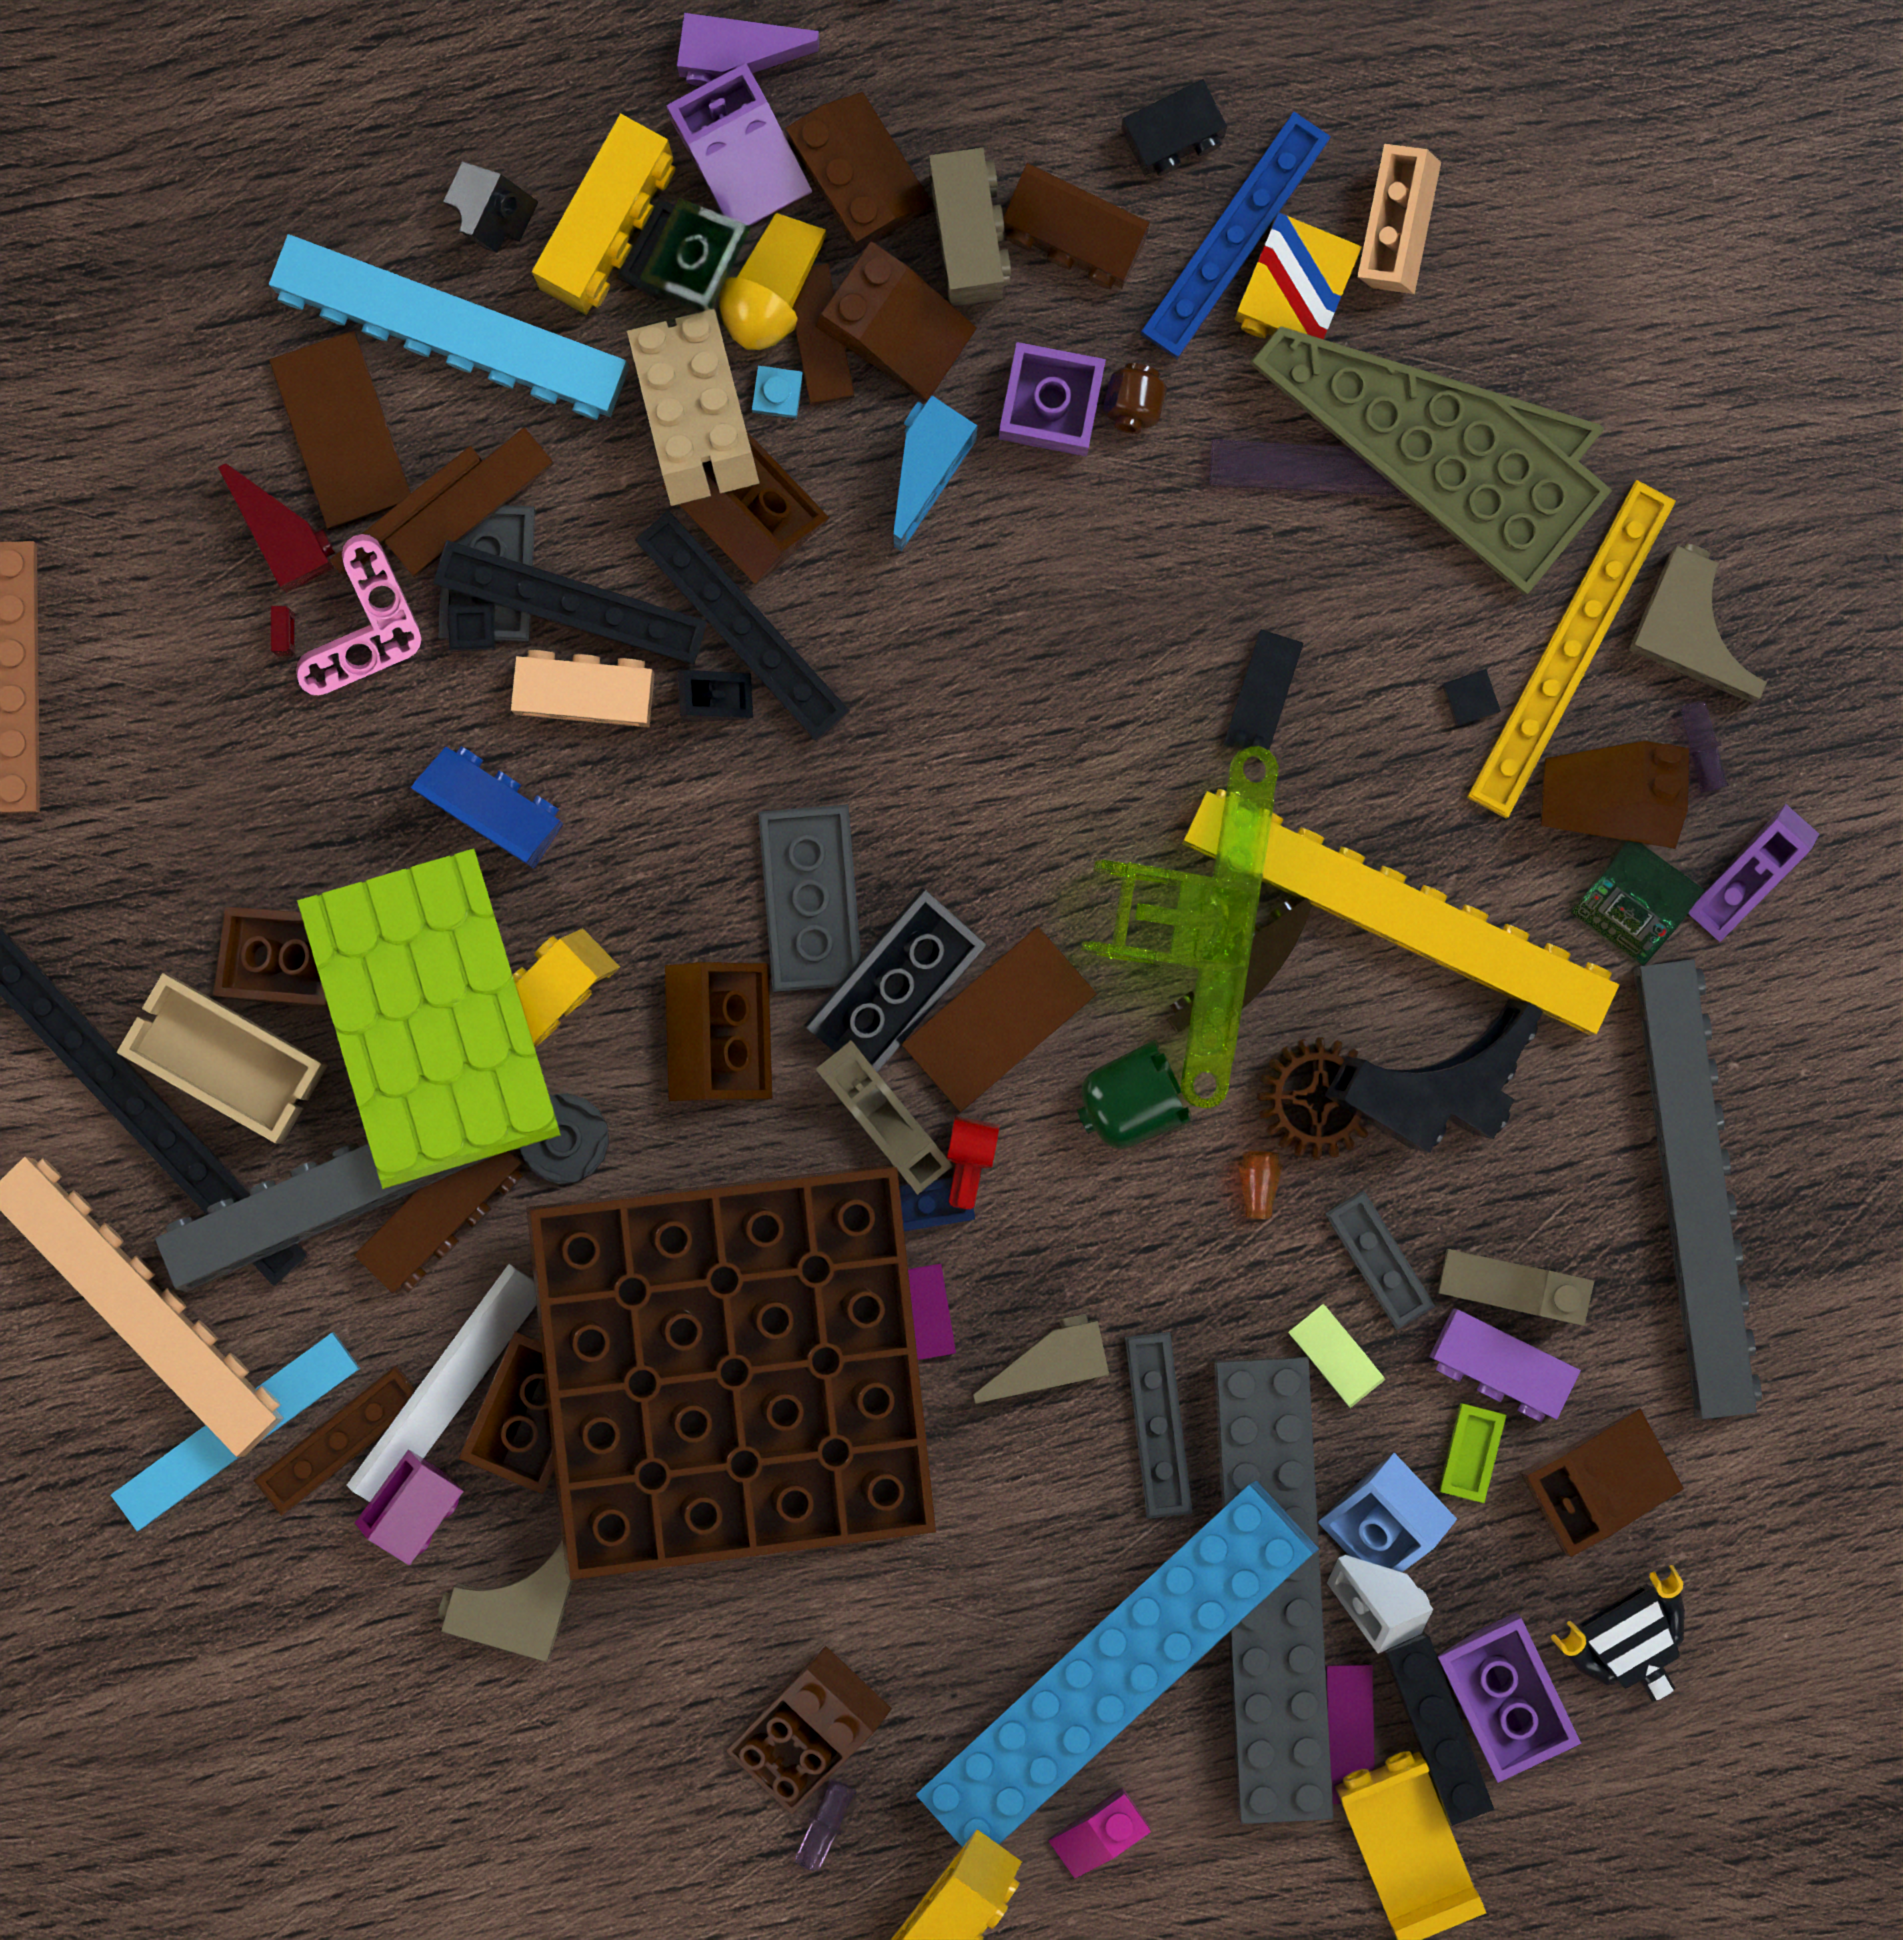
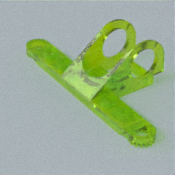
M1261 746L1249 747L1239 751L1231 762L1213 877L1130 862L1121 863L1102 859L1094 863L1093 871L1122 877L1112 944L1084 941L1081 945V952L1116 960L1198 970L1181 1078L1183 1097L1189 1104L1198 1108H1212L1219 1105L1226 1098L1229 1091V1080L1235 1056L1273 813V799L1276 780L1279 774L1276 757L1269 750ZM1257 757L1264 763L1266 769L1265 776L1260 782H1250L1249 779L1245 778L1243 767L1247 758ZM1135 879L1180 886L1176 909L1137 903L1136 920L1174 926L1170 953L1125 946ZM1202 1072L1210 1073L1216 1081L1214 1094L1206 1099L1196 1095L1193 1086L1194 1079Z

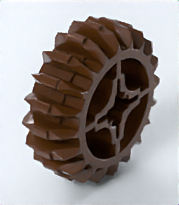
M1323 1037L1316 1038L1314 1043L1315 1051L1310 1052L1305 1039L1297 1042L1300 1053L1298 1056H1295L1288 1046L1281 1049L1282 1056L1286 1059L1287 1063L1283 1066L1275 1059H1271L1268 1062L1269 1067L1276 1071L1277 1075L1275 1078L1269 1075H1261L1259 1081L1265 1085L1272 1086L1271 1093L1260 1092L1257 1093L1256 1097L1258 1101H1270L1271 1109H1264L1258 1113L1260 1119L1274 1116L1276 1123L1266 1129L1267 1134L1273 1135L1282 1129L1286 1134L1280 1139L1278 1146L1286 1148L1294 1139L1297 1141L1294 1155L1301 1157L1305 1152L1306 1146L1310 1145L1312 1146L1311 1156L1313 1160L1321 1159L1322 1146L1327 1145L1331 1158L1338 1157L1339 1149L1337 1142L1339 1141L1342 1142L1347 1150L1355 1149V1143L1349 1136L1352 1132L1363 1139L1369 1135L1368 1131L1359 1125L1362 1118L1352 1113L1348 1122L1339 1131L1324 1137V1125H1326L1328 1113L1334 1107L1342 1106L1334 1101L1323 1104L1321 1111L1318 1112L1317 1122V1111L1312 1109L1314 1104L1308 1105L1307 1100L1295 1099V1096H1307V1094L1315 1092L1316 1085H1318V1075L1319 1086L1325 1089L1323 1093L1328 1091L1330 1084L1328 1082V1072H1326V1062L1340 1069L1346 1056L1357 1058L1358 1051L1356 1049H1351L1344 1058L1339 1056L1342 1049V1042L1339 1040L1334 1041L1330 1052H1325V1040ZM1312 1061V1072L1310 1073L1309 1084L1306 1088L1299 1091H1282L1289 1074L1299 1065ZM1282 1104L1296 1105L1305 1109L1309 1118L1310 1135L1302 1133L1289 1122L1283 1111Z

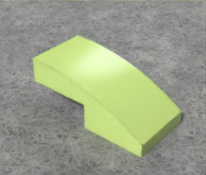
M1324 1304L1288 1332L1349 1408L1353 1407L1385 1380L1367 1355Z

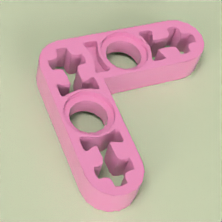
M360 534L347 540L343 546L342 558L345 570L371 625L308 651L301 656L297 662V678L299 685L309 694L322 695L411 657L420 647L421 636L418 624L382 546L377 539L370 535ZM363 547L366 553L375 552V554L370 556L375 576L367 579L362 563L360 561L351 562L356 558L355 550L357 548ZM382 570H384V571L386 572V574H379V573H380ZM359 580H366L363 584L359 582ZM387 586L395 593L393 602L385 608L373 606L369 601V594L374 588ZM400 627L404 633L412 632L407 636L408 643L406 645L400 646L397 641L389 642L384 645L386 654L379 656L377 643L372 637L379 635L381 643H384L393 638L392 630ZM354 644H364L372 651L371 658L364 665H353L345 657L349 647ZM338 653L340 666L345 671L344 673L338 674L337 667L334 666L324 672L325 680L317 682L315 677H305L310 674L309 666L311 664L317 663L320 669L334 664L331 655Z

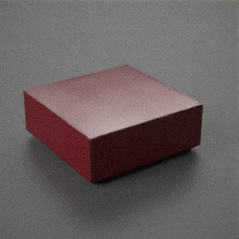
M271 606V652L276 656H293L295 654V613L287 606Z

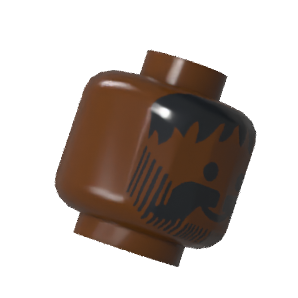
M1128 363L1125 365V369H1119L1111 375L1103 410L1110 419L1115 421L1114 427L1129 434H1139L1141 428H1150L1158 424L1167 386L1159 378L1160 373L1156 369L1143 364Z

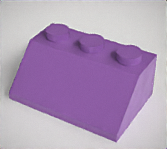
M1517 1612L1473 1632L1438 1655L1439 1661L1498 1783L1581 1744L1526 1626Z

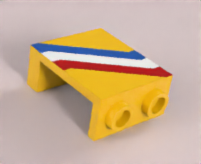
M1278 212L1238 308L1235 321L1242 323L1241 329L1259 338H1266L1267 334L1273 335L1281 326L1324 339L1362 246Z

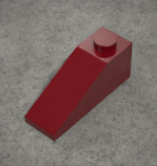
M227 463L218 467L282 590L287 593L334 569L329 556L335 554V550L323 529L315 532L314 528L306 520Z

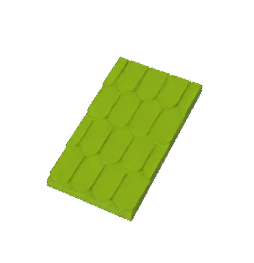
M474 848L456 853L451 857L449 855L415 865L407 870L405 868L371 878L363 883L358 882L327 891L319 896L314 895L297 900L383 1189L561 1135Z

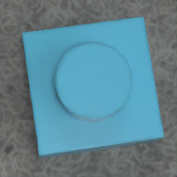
M758 366L752 413L797 419L803 372Z

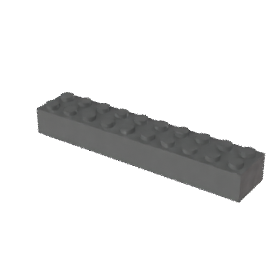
M1293 1356L1214 1360L1222 1509L1249 1484L1257 1480L1319 1548L1309 1358ZM1318 1550L1228 1633L1237 1810L1241 1824L1333 1819Z

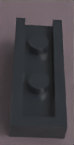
M1260 629L1223 747L1249 753L1264 760L1267 759L1304 644L1303 642Z

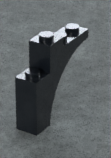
M1508 999L1498 1017L1477 1040L1445 1060L1419 1068L1385 1069L1367 1060L1346 1056L1325 1096L1411 1149L1430 1153L1432 1148L1443 1139L1448 1119L1473 1135L1494 1139L1496 1134L1506 1126L1510 1117L1509 1110L1515 1100L1501 1090L1513 1078L1517 1069L1516 1062L1525 1045L1530 1043L1535 1037L1538 1030L1537 1022L1543 1011L1530 1002Z

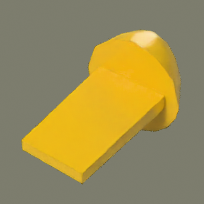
M776 213L737 278L729 277L721 280L719 283L718 291L720 292H718L723 324L732 339L746 350H762L774 346L795 329L798 318L792 307L827 236L826 229Z

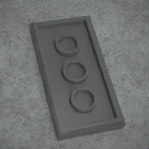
M849 805L758 812L773 992L837 987L861 959Z

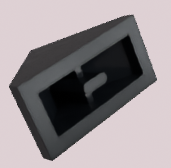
M699 670L678 671L680 717L684 723L753 718L751 673Z

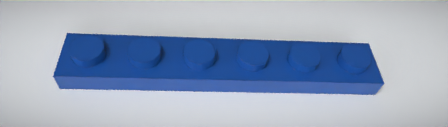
M1296 112L1292 113L1144 326L1140 334L1141 336L1178 360L1269 229L1278 212L1280 213L1330 141L1331 136Z

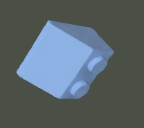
M1393 1453L1368 1472L1321 1517L1318 1523L1349 1556L1403 1572L1433 1550L1457 1518L1408 1466Z

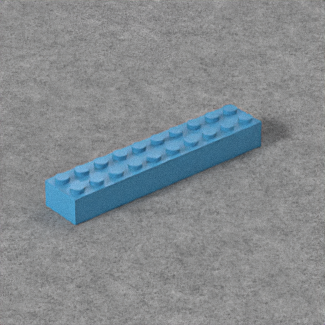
M1257 1480L1249 1484L925 1785L916 1796L961 1847L965 1845L976 1829L1000 1845L1315 1554L1319 1548Z

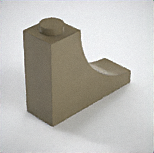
M1685 544L1684 548L1677 545L1669 553L1628 650L1747 702L1754 703L1761 698L1767 682L1746 670L1732 656L1723 643L1714 620L1712 590L1719 563L1710 560L1711 554L1701 547Z
M1446 1249L1437 1293L1585 1326L1594 1281Z
M561 1540L553 1555L544 1565L518 1581L491 1587H477L459 1583L454 1587L452 1593L444 1592L437 1618L444 1620L441 1632L547 1662L552 1655L573 1580H570L566 1573L563 1541Z

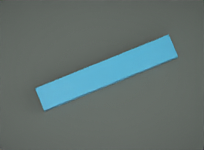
M334 1332L255 1388L257 1390L260 1386H264L281 1404L276 1410L284 1418L261 1441L361 1369ZM205 1425L112 1493L111 1496L138 1532L239 1457H236Z

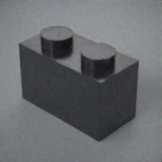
M1204 79L1124 117L1121 130L1144 176L1155 171L1158 176H1162L1178 168L1182 164L1181 158L1195 151L1198 156H1203L1222 145L1220 139L1225 137L1227 125Z

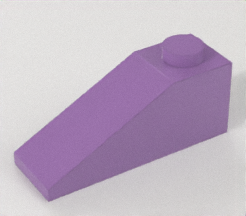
M684 13L677 62L679 77L686 78V82L691 85L701 87L744 63H747L751 73H755L818 52L820 44L819 31Z
M1785 804L1689 907L1687 913L1721 942L1807 855L1814 846L1819 833Z

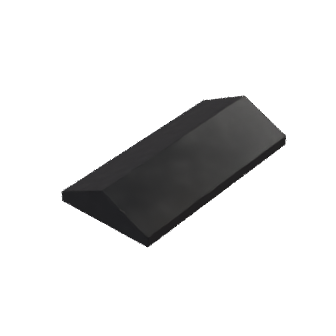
M921 888L804 1026L834 1053L852 1041L876 1072H878L985 948L986 944L929 892Z

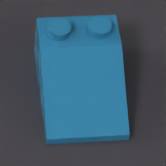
M932 395L925 405L917 402L904 422V425L907 426L904 431L906 439L893 533L894 547L901 552L977 441V425Z

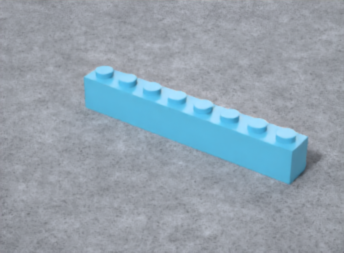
M290 234L287 235L269 282L270 287L279 294L277 300L290 307L303 310L304 305L308 304L321 309L319 316L328 321L345 326L347 319L363 325L361 332L373 338L387 341L389 335L404 340V348L411 352L429 357L431 351L447 356L446 364L456 369L471 373L474 366L490 372L488 379L494 383L513 389L515 382L532 388L530 395L551 404H555L557 398L574 404L572 411L594 420L598 419L599 414L611 418L630 368L627 361Z

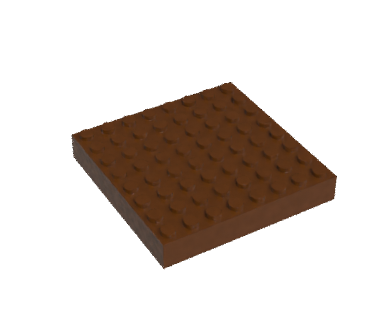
M888 1164L526 1207L565 1568L570 1580L936 1533L897 1167Z

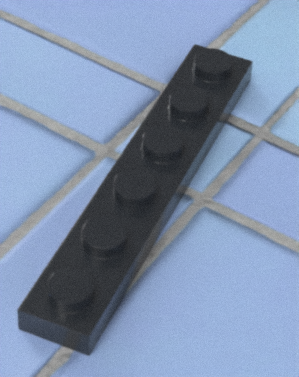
M669 510L635 539L642 550L816 742L850 713V710Z
M446 540L433 585L691 665L695 664L708 622Z

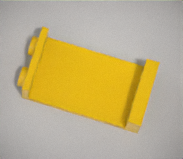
M1410 1751L1397 1753L1385 1761V1766L1370 1772L1368 1769L1356 1770L1343 1778V1783L1335 1786L1397 1940H1422L1486 1913L1482 1900L1473 1886L1429 1776L1427 1763L1420 1752L1411 1754Z

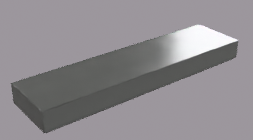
M1169 1331L1125 1337L1146 1517L1149 1519L1192 1513L1171 1333Z

